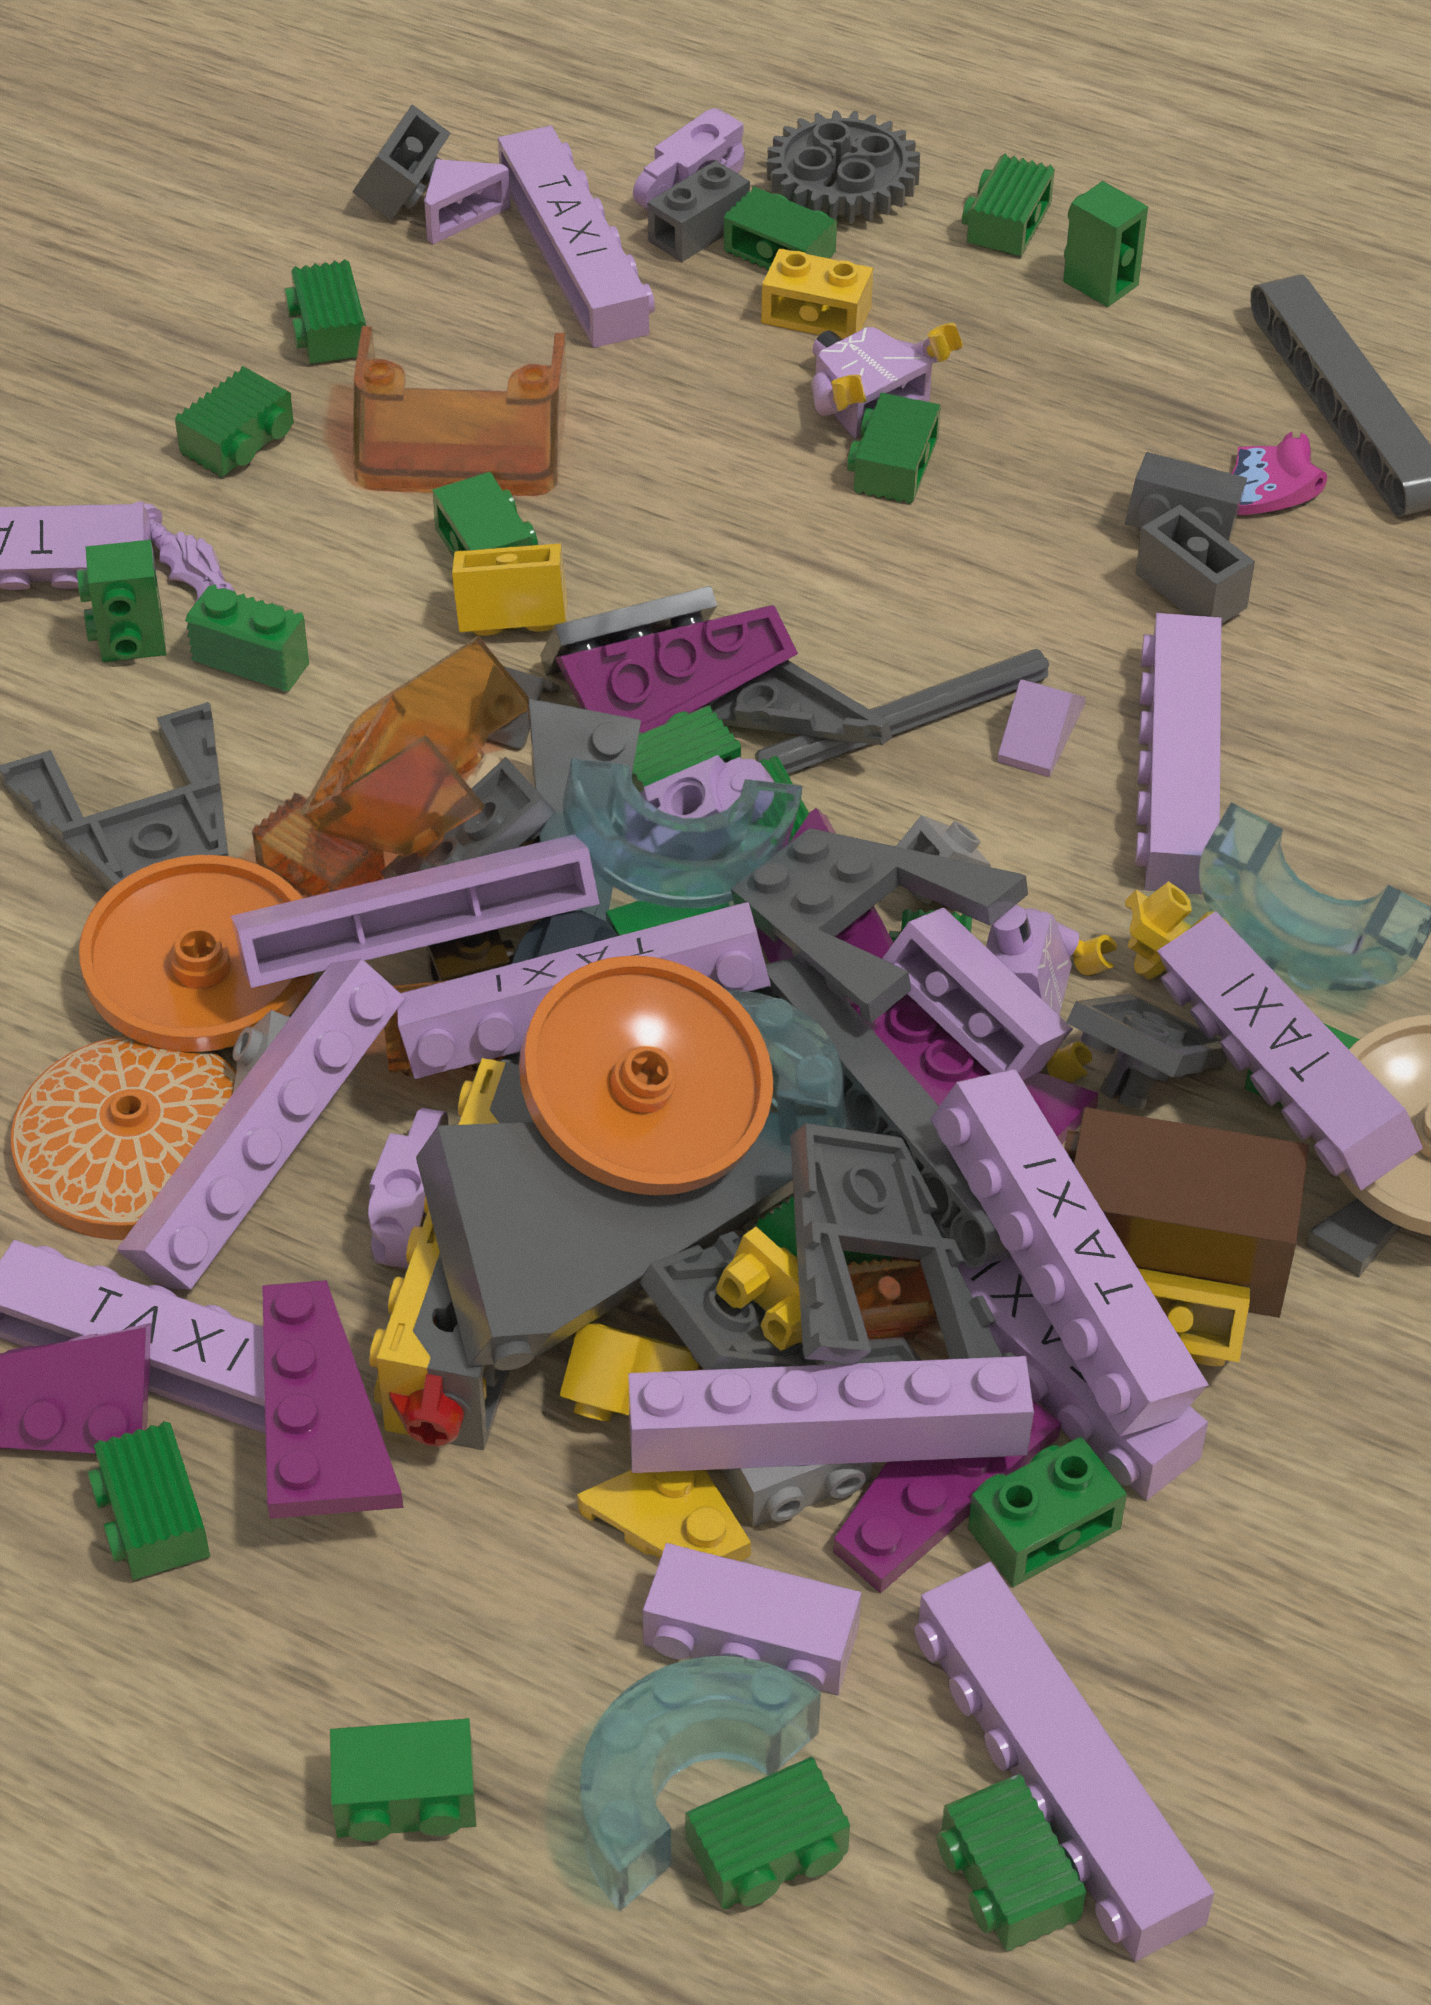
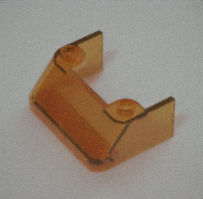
M362 326L353 385L352 460L355 481L361 487L372 491L432 493V489L491 472L501 489H508L512 496H539L553 490L558 483L567 403L565 333H555L551 366L528 364L515 370L508 379L507 391L406 388L405 372L401 366L385 359H375L372 327Z
M479 636L473 638L373 703L354 719L301 810L302 816L315 831L400 856H408L413 853L418 857L425 856L442 842L447 832L483 810L484 803L460 775L470 771L483 759L485 753L481 748L491 733L528 711L527 704L530 698Z

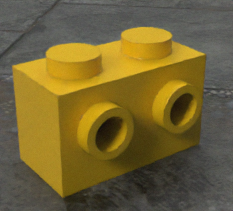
M779 249L762 283L761 323L815 335L831 330L842 339H845L862 329L872 307L873 267L858 265L845 260L838 261L818 257L801 251Z
M561 543L456 551L454 553L452 579L459 632L473 631L477 635L489 636L500 633L504 629L526 627L530 631L540 632L553 629L555 625L566 622L568 601Z
M1138 1268L1195 1363L1209 1366H1224L1225 1360L1240 1361L1250 1303L1249 1287Z

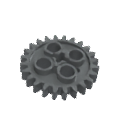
M836 110L832 113V119H825L821 114L815 113L814 122L810 123L799 118L797 119V129L784 126L783 136L773 137V147H768L767 180L771 181V192H780L789 201H793V203L813 211H822L832 219L836 220L838 215H845L849 223H854L855 215L862 214L867 220L871 221L873 220V211L877 210L882 214L889 215L891 204L903 207L905 196H914L915 186L919 185L920 152L915 151V140H906L905 130L892 132V121L877 125L876 115L872 114L866 120H859L858 112L853 111L849 118H842L841 114Z

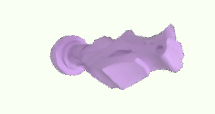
M142 501L133 503L143 504L150 517L151 543H154L160 550V562L171 567L170 580L182 581L194 587L197 591V600L208 586L215 584L217 589L226 588L234 591L232 585L224 581L225 578L220 569L219 559L210 544L206 543L203 538H198L197 541L193 535L186 536L184 532H178L175 535L170 531L168 532L162 525L163 517L158 508L153 504H146Z

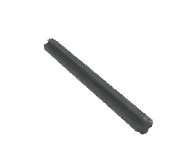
M1032 649L869 710L889 722L893 736L1017 690L1020 679L1035 683L1044 680L1048 676L1049 662L1041 650ZM798 735L758 750L755 753V760L757 762H760L763 758L769 760L774 755L780 759L787 774H791L869 744Z

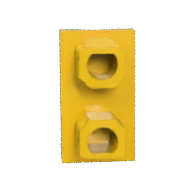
M1169 881L1149 897L1136 889L1125 900V907L1133 912L1129 932L1132 936L1128 941V948L1137 953L1134 960L1135 972L1149 980L1157 977L1163 971L1168 973L1157 951L1214 913V911H1207L1191 926L1183 921L1192 912L1191 901L1184 891Z
M754 1227L743 1235L733 1260L721 1275L716 1291L733 1308H743L754 1300L767 1311L760 1326L764 1336L781 1351L799 1342L803 1344L798 1259L787 1248H780L761 1230Z

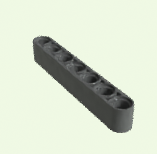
M1299 274L1254 285L1250 293V303L1256 323L1390 510L1398 517L1430 510V443L1310 281L1304 275Z
M794 958L765 964L771 986L742 993L745 1005L751 1015L849 1130L903 1139L938 1207L930 1215L942 1238L955 1240L965 1259L963 1264L967 1267L978 1268L1011 1258V1254L1002 1244L998 1232L979 1200L970 1190L967 1180L948 1148L941 1141L935 1126L930 1120L939 1107L937 1103L846 999L842 1001L827 988L826 978L814 967L811 966L805 969Z

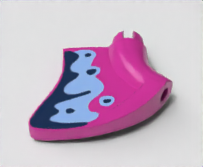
M1290 432L1284 436L1278 446L1238 447L1236 466L1231 474L1247 477L1238 515L1264 513L1292 507L1311 500L1323 491L1327 483V474L1311 463L1312 451L1310 441L1304 433L1300 432V438H1293V432Z

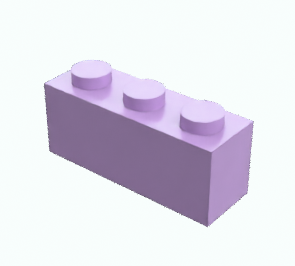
M945 908L909 921L882 958L909 971L911 991L907 994L991 1074L1016 1069L1021 1079L1025 1080L1040 1072L1073 1030L1071 1026Z
M666 1543L643 1609V1644L655 1648L659 1653L670 1658L686 1659L692 1657L719 1664L726 1671L736 1675L751 1676L758 1674L785 1681L790 1687L801 1692L817 1693L823 1691L839 1695L859 1628L861 1592Z

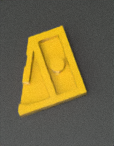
M631 1469L577 1494L578 1509L582 1516L590 1521H593L598 1516L624 1532L625 1542L646 1555H655L661 1558L666 1543L736 1561H742L751 1556V1541L706 1470L632 1473Z

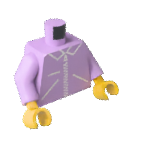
M946 323L937 326L928 332V339L916 344L894 339L875 327H866L845 339H842L831 330L824 331L817 337L812 348L813 354L816 356V375L811 382L815 410L824 417L834 414L846 430L855 439L861 437V425L866 408L875 409L880 393L930 401L932 364L945 361L950 357L951 351L963 348V342L956 324Z
M1015 905L991 925L986 948L1052 1010L1060 1015L1072 966L1069 957L1073 955L1074 964L1081 974L1086 976L1098 974L1114 968V965L1106 961L1102 955L1117 950V944L1108 935H1101L1087 941H1082L1079 939L1077 931L1056 922L1054 915L1033 908L1024 909ZM1079 1041L1056 1050L1046 1063L1047 1070L1050 1076L1072 1083L1088 1074L1082 1066L1092 1062V1054L1083 1043Z

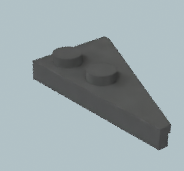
M789 660L780 663L698 708L701 709L710 705L712 712H716L718 719H722L723 725L876 745H883L892 738L889 722Z

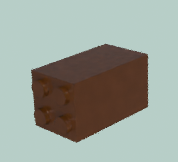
M1084 1107L1080 1132L1068 1130L1064 1149L1136 1267L1249 1287L1250 1303L1248 1312L1280 1318L1297 1243L1309 1144Z

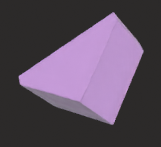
M436 159L424 200L427 240L431 244H435L509 209V169L503 164Z
M1020 679L997 762L1050 777L1085 705L1086 697Z

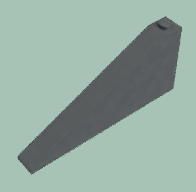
M833 1110L769 1113L762 1131L749 1152L739 1164L720 1179L689 1192L673 1195H644L607 1186L578 1171L548 1144L534 1122L437 1126L416 1156V1161L468 1365H494L498 1370H513L527 1365L537 1356L644 1289L639 1282L651 1263L699 1245L704 1250L714 1244L719 1236L736 1230L794 1193L790 1136L805 1123L841 1129L848 1128Z

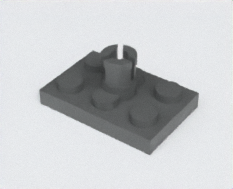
M505 757L380 873L385 879L518 848L523 842H528L537 837L545 828L547 820L556 811Z
M1133 994L1076 1001L1066 1022L1083 1031L1080 1040L1092 1048L1108 1054H1114L1115 1049H1118L1112 1068L1099 1090L1111 1099L1116 1098V1095L1121 1096L1118 1101L1119 1103L1138 1110L1145 1108L1149 1099L1148 1094L1155 1079L1167 1081L1169 1076L1184 1077L1192 1073L1201 1074L1202 1071L1224 1067L1228 1060L1220 1046V1041L1223 1039L1217 1036L1209 1039L1199 1027Z

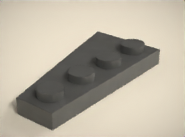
M529 699L527 709L531 733V759L535 789L556 811L547 820L545 828L539 834V843L575 834L588 847L600 904L573 911L582 910L606 921V911L610 907L641 720Z

